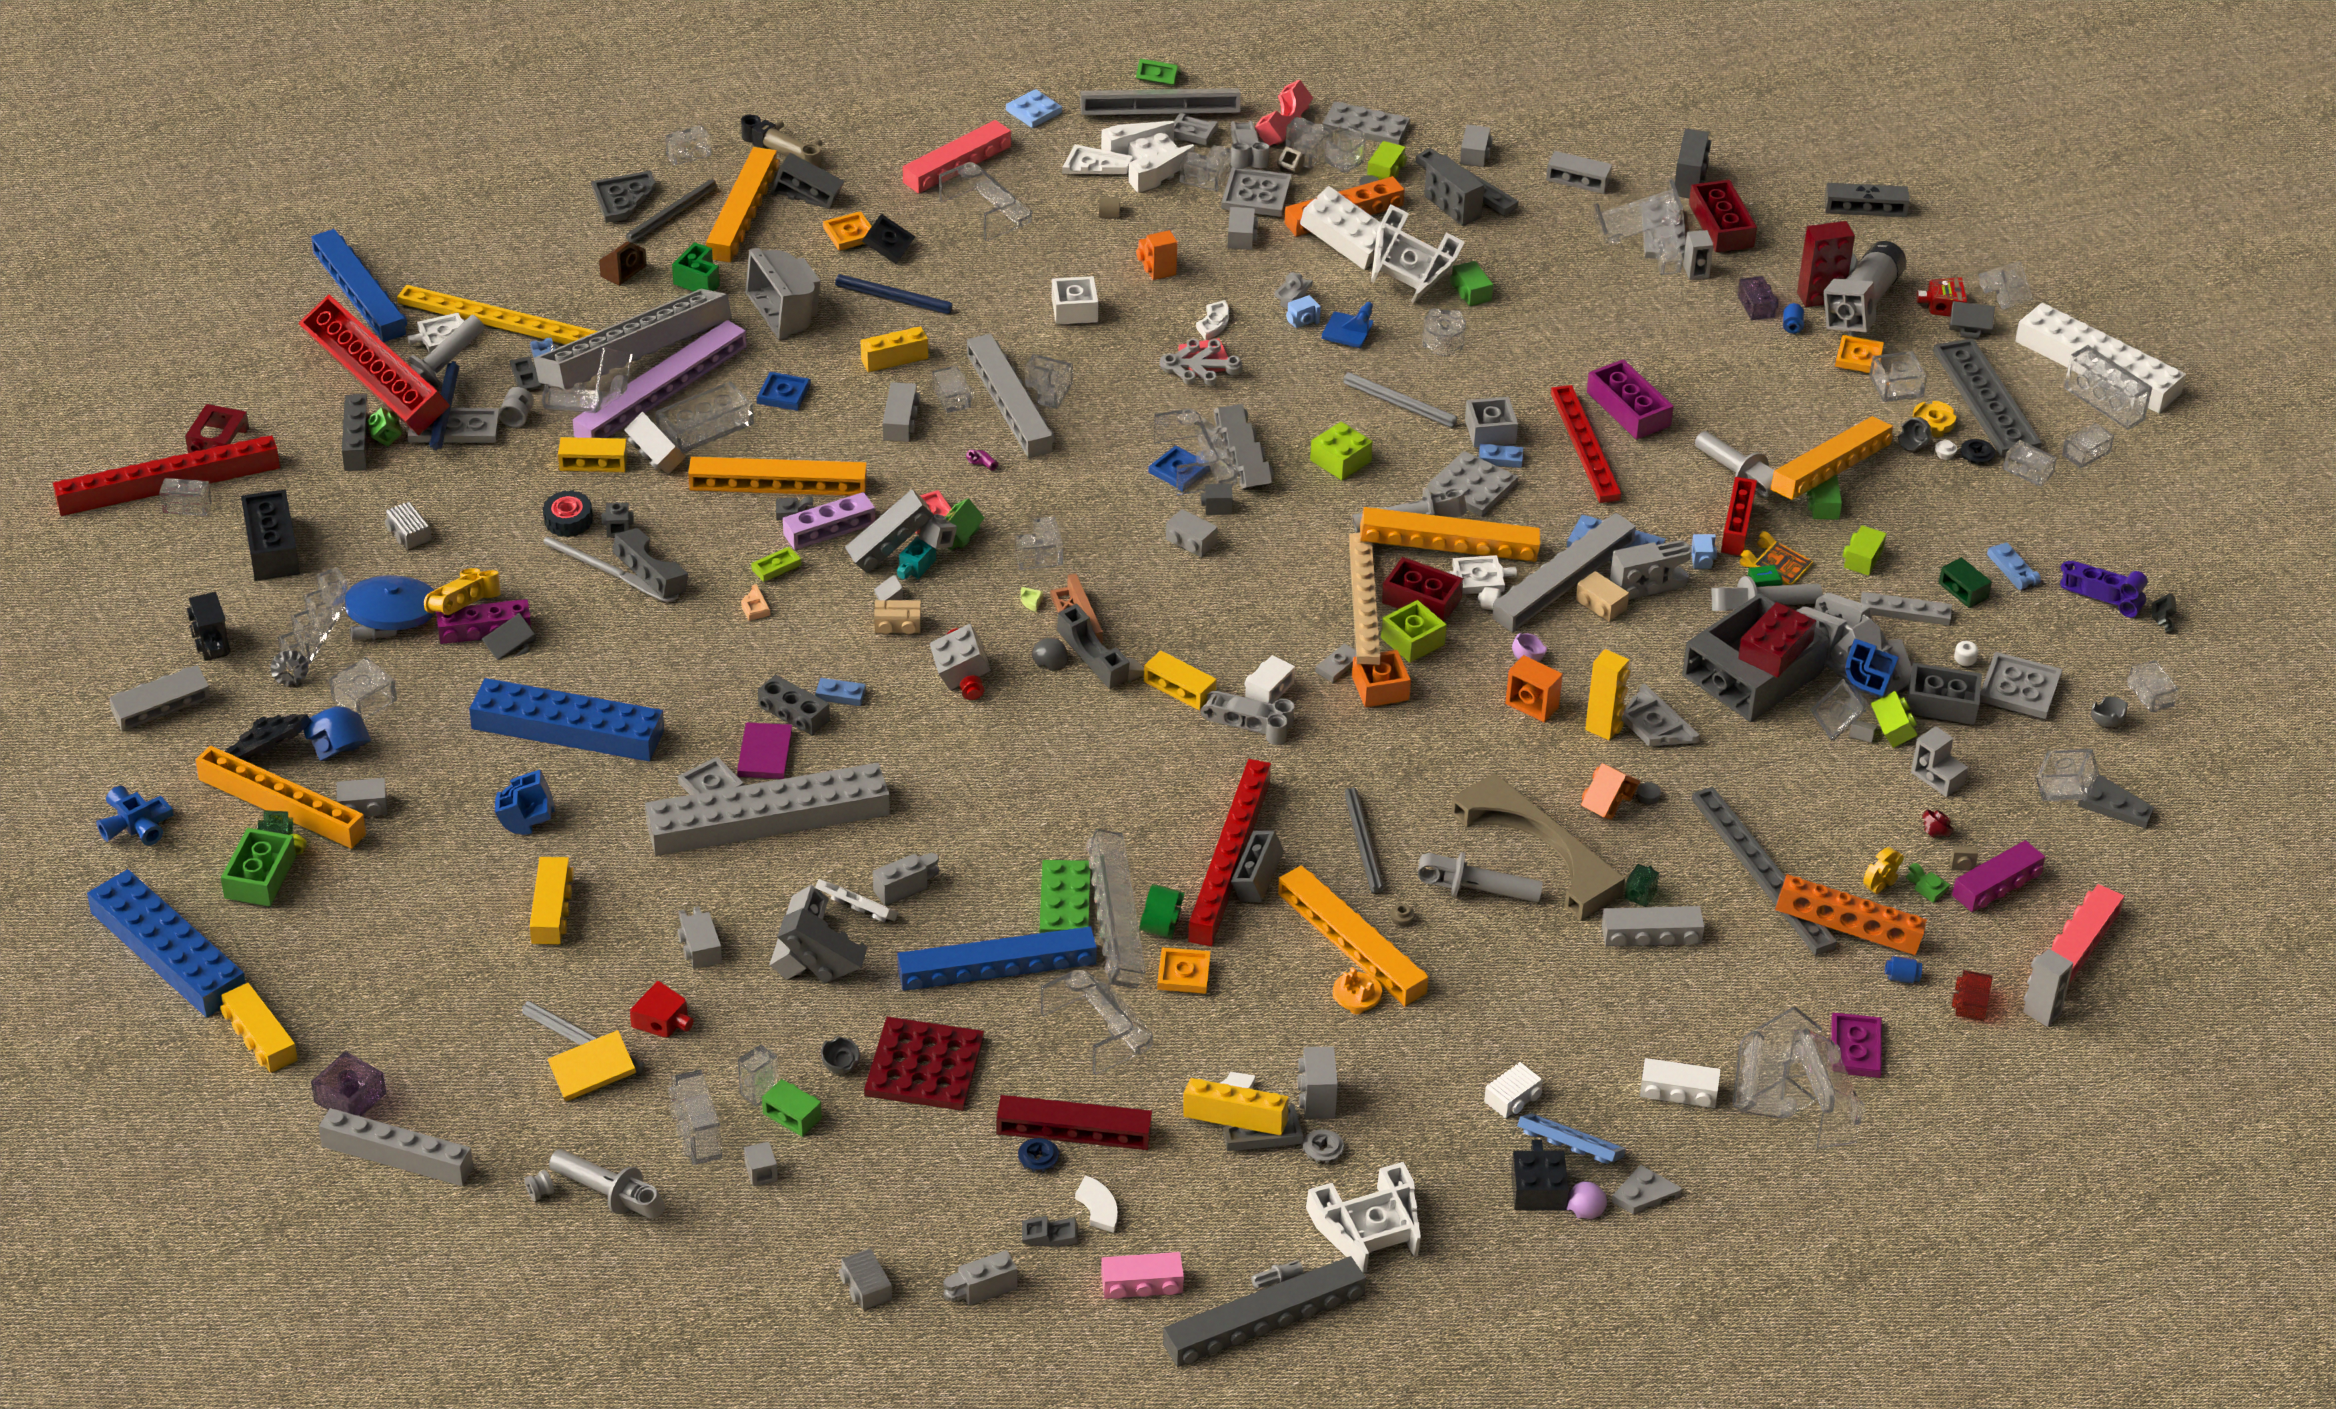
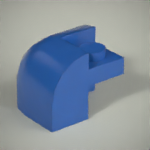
M1854 639L1846 661L1845 671L1847 679L1856 689L1882 698L1886 695L1899 657L1877 650L1876 645Z
M335 706L310 717L312 722L304 729L305 738L312 741L320 761H326L342 751H354L372 741L359 713L347 707Z
M541 770L510 780L511 785L504 789L503 792H497L495 813L506 830L514 834H532L534 824H541L551 819V813L555 812L553 797Z

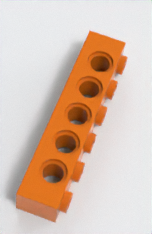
M1392 176L1339 191L1338 193L1369 215L1387 211L1390 204L1397 208L1403 206L1405 189ZM1314 199L1285 207L1284 224L1295 237L1311 233L1300 224L1304 208Z
M1786 874L1775 908L1776 911L1912 955L1917 953L1927 919L1788 874Z

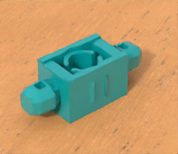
M916 536L899 554L897 576L901 579H906L912 575L919 579L936 561V549L919 539V536Z

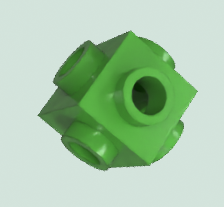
M381 407L367 420L371 437L387 447L402 434L399 417L393 411H387Z

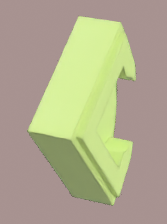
M1021 587V601L1023 605L1036 612L1043 599V591Z

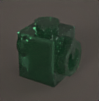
M264 810L263 819L258 820L257 829L290 835L293 834V817H288V811Z
M1637 864L1627 878L1625 899L1647 907L1657 893L1660 872L1655 871L1652 866L1645 867Z

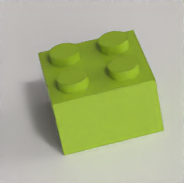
M1341 421L1311 440L1310 461L1342 481L1372 461L1373 441Z
M1416 600L1382 618L1381 638L1394 650H1398L1399 654L1411 663L1445 645L1447 624Z

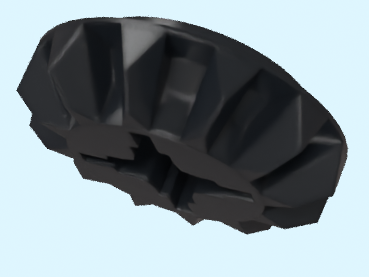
M1970 439L1961 445L1960 453L1963 459H1968V463L1975 462L1977 465L1978 463L1986 465L1987 462L1993 460L1995 448L1987 441Z

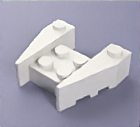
M1174 121L1123 124L1102 130L1101 150L1132 156L1133 161L1129 162V183L1137 193L1156 188L1161 185V181L1164 179L1170 180L1174 177V173L1179 170L1185 171L1194 165V145L1191 144L1178 148L1174 144Z
M1390 204L1377 231L1371 282L1374 283L1379 272L1382 271L1417 289L1411 300L1414 303L1452 268L1465 242L1447 232L1438 249L1401 231L1409 213Z
M1404 1162L1380 1168L1377 1184L1379 1192L1342 1202L1333 1183L1308 1189L1306 1209L1315 1227L1346 1257L1352 1256L1363 1273L1367 1272L1369 1252L1405 1241L1413 1256L1418 1257L1421 1236L1417 1219L1414 1181Z

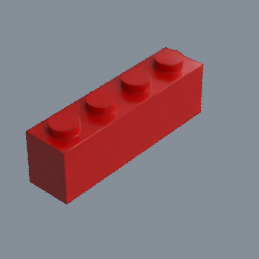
M1735 477L1724 528L1721 553L1741 556V553L1744 551L1757 480Z

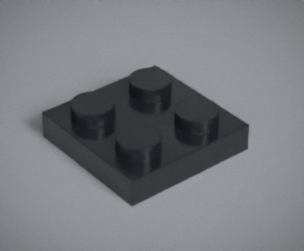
M881 214L862 242L897 264L916 236Z

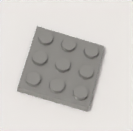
M1232 167L1221 202V209L1230 210V207L1255 208V213L1282 217L1292 174Z
M1463 451L1428 483L1427 488L1433 494L1453 488L1463 489L1467 510L1482 517L1518 483V476Z
M1995 652L1980 692V702L2046 719L2062 669Z

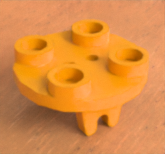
M1352 967L1350 973L1344 972L1335 981L1332 995L1339 1005L1357 1015L1362 1014L1364 1010L1375 1007L1381 1001L1382 988L1375 977L1367 973L1357 972Z

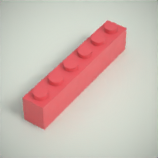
M994 120L904 165L903 183L919 194L1010 148L1011 130L997 120Z
M2097 884L2092 892H2087L2083 905L2077 906L2073 919L2067 920L2063 933L2057 934L2052 944V951L2073 962L2069 984L2121 912L2124 895L2100 884Z

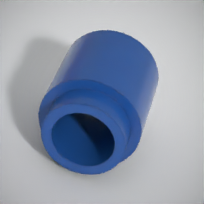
M1797 303L1789 304L1783 312V328L1788 333H1798L1804 328V310Z
M1892 956L1891 961H1886L1885 975H1888L1889 980L1913 984L1914 981L1919 982L1921 979L1922 963L1917 962L1916 959Z

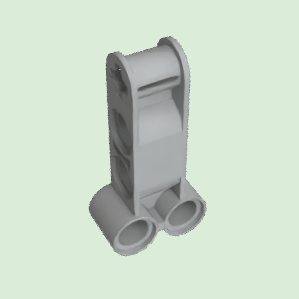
M1252 120L1242 123L1231 121L1233 144L1231 147L1230 165L1239 169L1246 168L1248 165L1255 168H1266L1269 163L1270 146L1258 141Z
M1211 691L1207 696L1208 701L1206 705L1201 708V715L1206 720L1266 734L1267 741L1273 745L1284 743L1287 739V729L1294 725V703L1288 699H1279L1274 704L1220 691Z

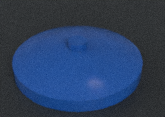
M386 575L372 577L356 583L347 591L345 609L351 619L366 627L380 630L413 628L429 621L436 612L428 613L424 608L426 595L434 591V589L423 581L406 576Z

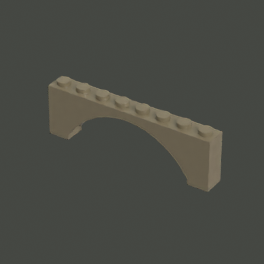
M1497 774L1489 775L1452 797L1451 815L1466 827L1473 824L1510 827L1529 833L1551 846L1563 859L1571 877V888L1566 890L1564 907L1580 921L1623 895L1625 878L1621 873L1614 870L1602 858H1599L1586 845H1583L1570 832L1563 829L1554 819L1547 816L1538 806L1531 803L1522 793L1516 791Z

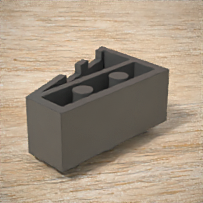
M789 153L779 168L770 195L776 196L781 194L788 196V199L791 200L798 198L805 200L807 204L829 209L839 196L844 181Z

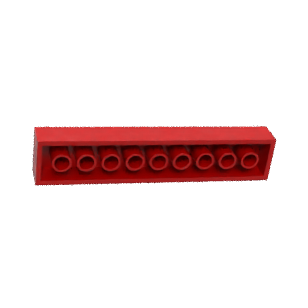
M328 294L298 323L321 348L389 410L393 411L418 436L450 407L434 387L331 295Z

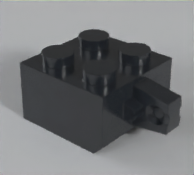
M216 592L190 597V607L186 608L189 621H192L191 625H189L192 638H197L194 640L197 653L202 652L204 661L227 656L231 649L228 643L226 619Z
M1532 1140L1531 1151H1513L1511 1180L1514 1210L1566 1211L1568 1181L1564 1151H1543L1542 1140Z

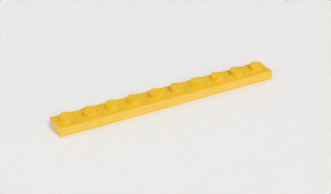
M406 285L397 296L398 304L443 315L459 313L461 319L464 320L473 314L484 325L541 339L551 337L552 341L561 344H569L598 332Z

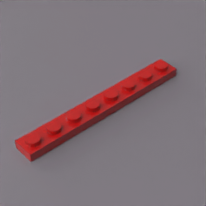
M1573 386L1551 387V396L1599 503L1620 501L1621 492Z

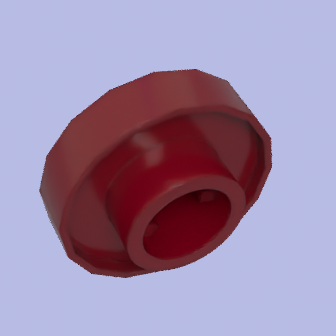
M1926 809L1922 814V818L1925 820L1923 824L1926 826L1924 831L1931 837H1950L1954 832L1953 827L1950 825L1952 820L1940 810L1933 812Z

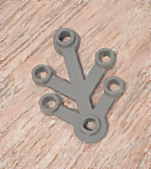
M1189 339L1187 347L1176 354H1165L1159 361L1160 367L1164 372H1175L1187 385L1195 382V373L1204 379L1205 384L1214 385L1217 382L1216 373L1214 371H1207L1205 368H1225L1226 372L1230 375H1237L1242 371V361L1237 356H1230L1227 360L1206 359L1212 354L1220 352L1221 343L1217 339L1210 340L1208 347L1192 358L1184 359L1189 354L1200 350L1199 341L1197 339ZM1183 367H1190L1192 370L1186 371Z

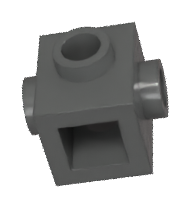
M628 502L606 503V512H602V526H606L607 537H615L616 533L627 531L630 529V525H634L633 511H629Z

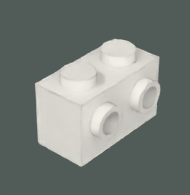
M1272 655L1266 662H1262L1252 675L1250 674L1246 678L1245 697L1273 704L1294 684L1295 666Z

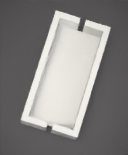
M1328 186L1317 196V199L1315 198L1304 208L1300 224L1365 270L1374 261L1377 231L1381 222Z

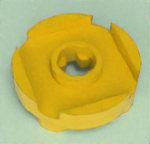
M1925 401L1916 405L1913 417L1925 419L1931 426V435L1933 437H1943L1944 433H1948L1954 428L1956 415L1953 414L1954 410L1948 404L1932 401V404L1925 405Z
M1886 847L1876 856L1879 860L1875 866L1870 864L1865 873L1863 883L1867 886L1866 888L1875 894H1879L1887 885L1892 886L1898 879L1896 872L1904 860V855L1891 847Z

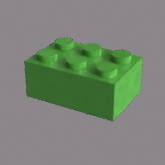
M247 828L221 876L224 898L270 907L296 858L293 836Z

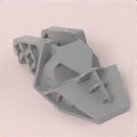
M1826 593L1817 598L1815 609L1803 606L1796 610L1817 620L1816 627L1829 638L1825 665L1848 683L1850 682L1845 671L1846 661L1854 639L1876 645L1877 650L1899 657L1886 695L1894 691L1900 694L1908 689L1912 666L1902 639H1885L1881 628L1871 619V608L1868 605L1833 593Z

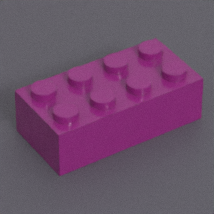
M1624 359L1589 372L1587 393L1636 440L1671 426L1674 406Z

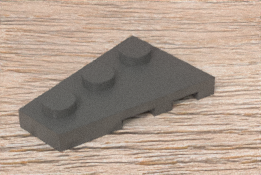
M2095 771L2092 772L2078 803L2079 807L2145 829L2154 810V807Z
M1294 1104L1288 1106V1122L1281 1136L1233 1126L1223 1127V1137L1227 1151L1303 1144V1134Z

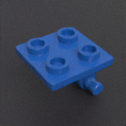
M1366 302L1356 316L1333 312L1321 338L1330 342L1361 348L1373 326V320L1369 319L1372 314L1373 304Z

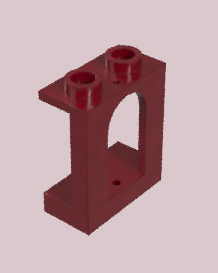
M206 404L185 435L188 453L231 444L238 432L247 433L249 430L247 411ZM205 426L224 429L217 437L206 438L201 435V431Z

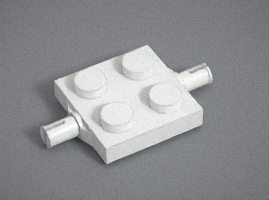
M459 313L419 321L417 322L419 334L407 336L410 345L423 342L429 353H431L464 320L461 319Z
M1497 555L1453 558V571L1447 572L1464 578L1462 594L1482 593L1485 587L1496 588L1504 592V577L1517 576L1516 567L1503 568L1498 561Z

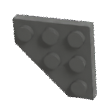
M651 171L591 181V188L605 223L626 220L656 189V182Z

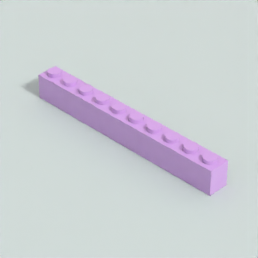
M726 320L574 418V436L576 438H608L631 423L642 411L644 413L648 412L746 348V331Z

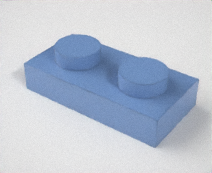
M1480 444L1479 458L1495 466L1522 468L1523 447Z
M820 678L815 696L827 702L861 706L866 692V684Z

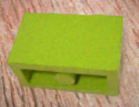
M1382 141L1368 161L1367 175L1375 176L1379 180L1392 176L1397 178L1399 170L1405 166L1407 161L1405 147Z
M1861 525L1858 532L1853 533L1850 546L1846 545L1843 551L1842 558H1845L1844 568L1869 576L1884 550L1887 533Z
M1894 691L1871 703L1882 731L1893 748L1918 736L1914 728L1918 724L1913 714H1908L1907 712L1911 708L1905 697L1900 698L1897 692Z

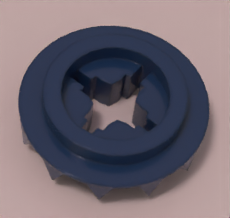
M1043 1138L1027 1140L1018 1150V1161L1023 1164L1024 1169L1031 1168L1033 1173L1040 1169L1045 1172L1046 1168H1054L1055 1162H1058L1059 1159L1057 1146ZM1041 1151L1042 1156L1036 1160L1035 1157Z

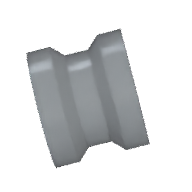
M546 1170L539 1171L537 1176L525 1177V1185L533 1201L539 1200L542 1195L554 1194V1186Z

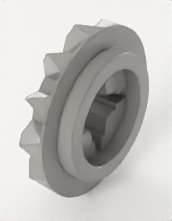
M294 650L280 652L271 663L272 677H274L278 684L281 683L287 687L293 684L298 685L299 682L305 680L309 671L306 658ZM285 661H287L291 667L296 666L293 669V676L288 671L284 672V670L286 669Z
M1315 1130L1304 1138L1303 1152H1306L1308 1159H1315L1316 1163L1325 1161L1328 1164L1330 1160L1337 1161L1339 1155L1343 1154V1140L1333 1131ZM1326 1142L1327 1148H1325L1324 1151H1320L1319 1148H1321Z

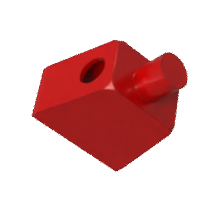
M658 980L630 1009L631 1027L664 1038L669 1037L677 1028L688 1032L694 1023V1019L688 1016L685 998Z

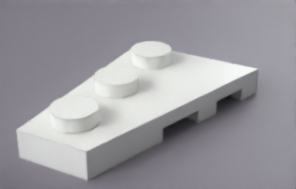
M1074 145L1062 167V174H1127L1129 162H1132V156Z
M821 879L818 880L815 887L832 895L831 899L844 904L847 901L851 903V908L862 913H865L866 910L872 912L873 918L884 923L886 919L895 921L899 913Z

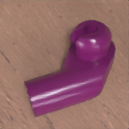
M971 449L966 453V458L971 464L985 465L991 471L998 467V462L983 450Z

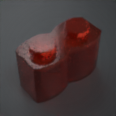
M1963 970L1962 977L1957 976L1955 991H1959V994L1954 993L1951 1006L1956 1008L1955 1016L1985 1021L1993 975Z

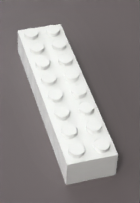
M2039 304L2019 321L2015 342L2157 413L2164 410L2182 393L2185 373L2049 305Z

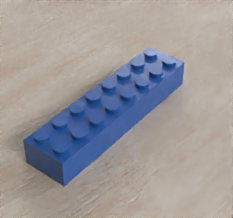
M489 678L484 679L469 708L471 729L649 762L664 732L663 710Z
M129 869L87 892L91 914L206 1018L220 1010V1006L223 1005L222 994L246 984L244 972Z

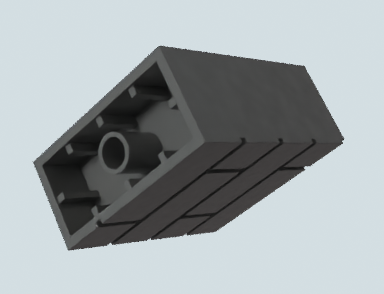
M1761 593L1687 641L1682 672L1683 677L1695 685L1701 686L1702 690L1749 722L1767 712V709H1771L1784 700L1785 697L1790 696L1824 671L1829 638L1819 628L1815 627L1813 642L1778 678L1738 659L1741 638L1775 604Z

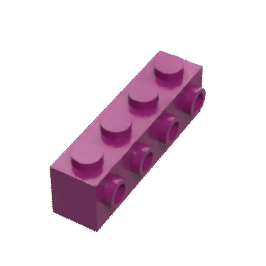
M528 599L469 605L450 615L436 612L440 644L482 640L519 613L531 628Z
M2024 840L1956 878L1952 896L1971 912L1984 908L1995 899L2002 898L2011 890L2020 888L2027 881L2039 877L2044 869L2045 856Z

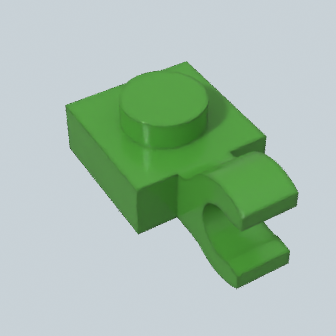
M1913 863L1908 867V870L1911 872L1906 875L1907 880L1915 883V891L1931 902H1936L1948 892L1950 884L1934 873L1930 872L1926 875L1923 868L1917 863Z

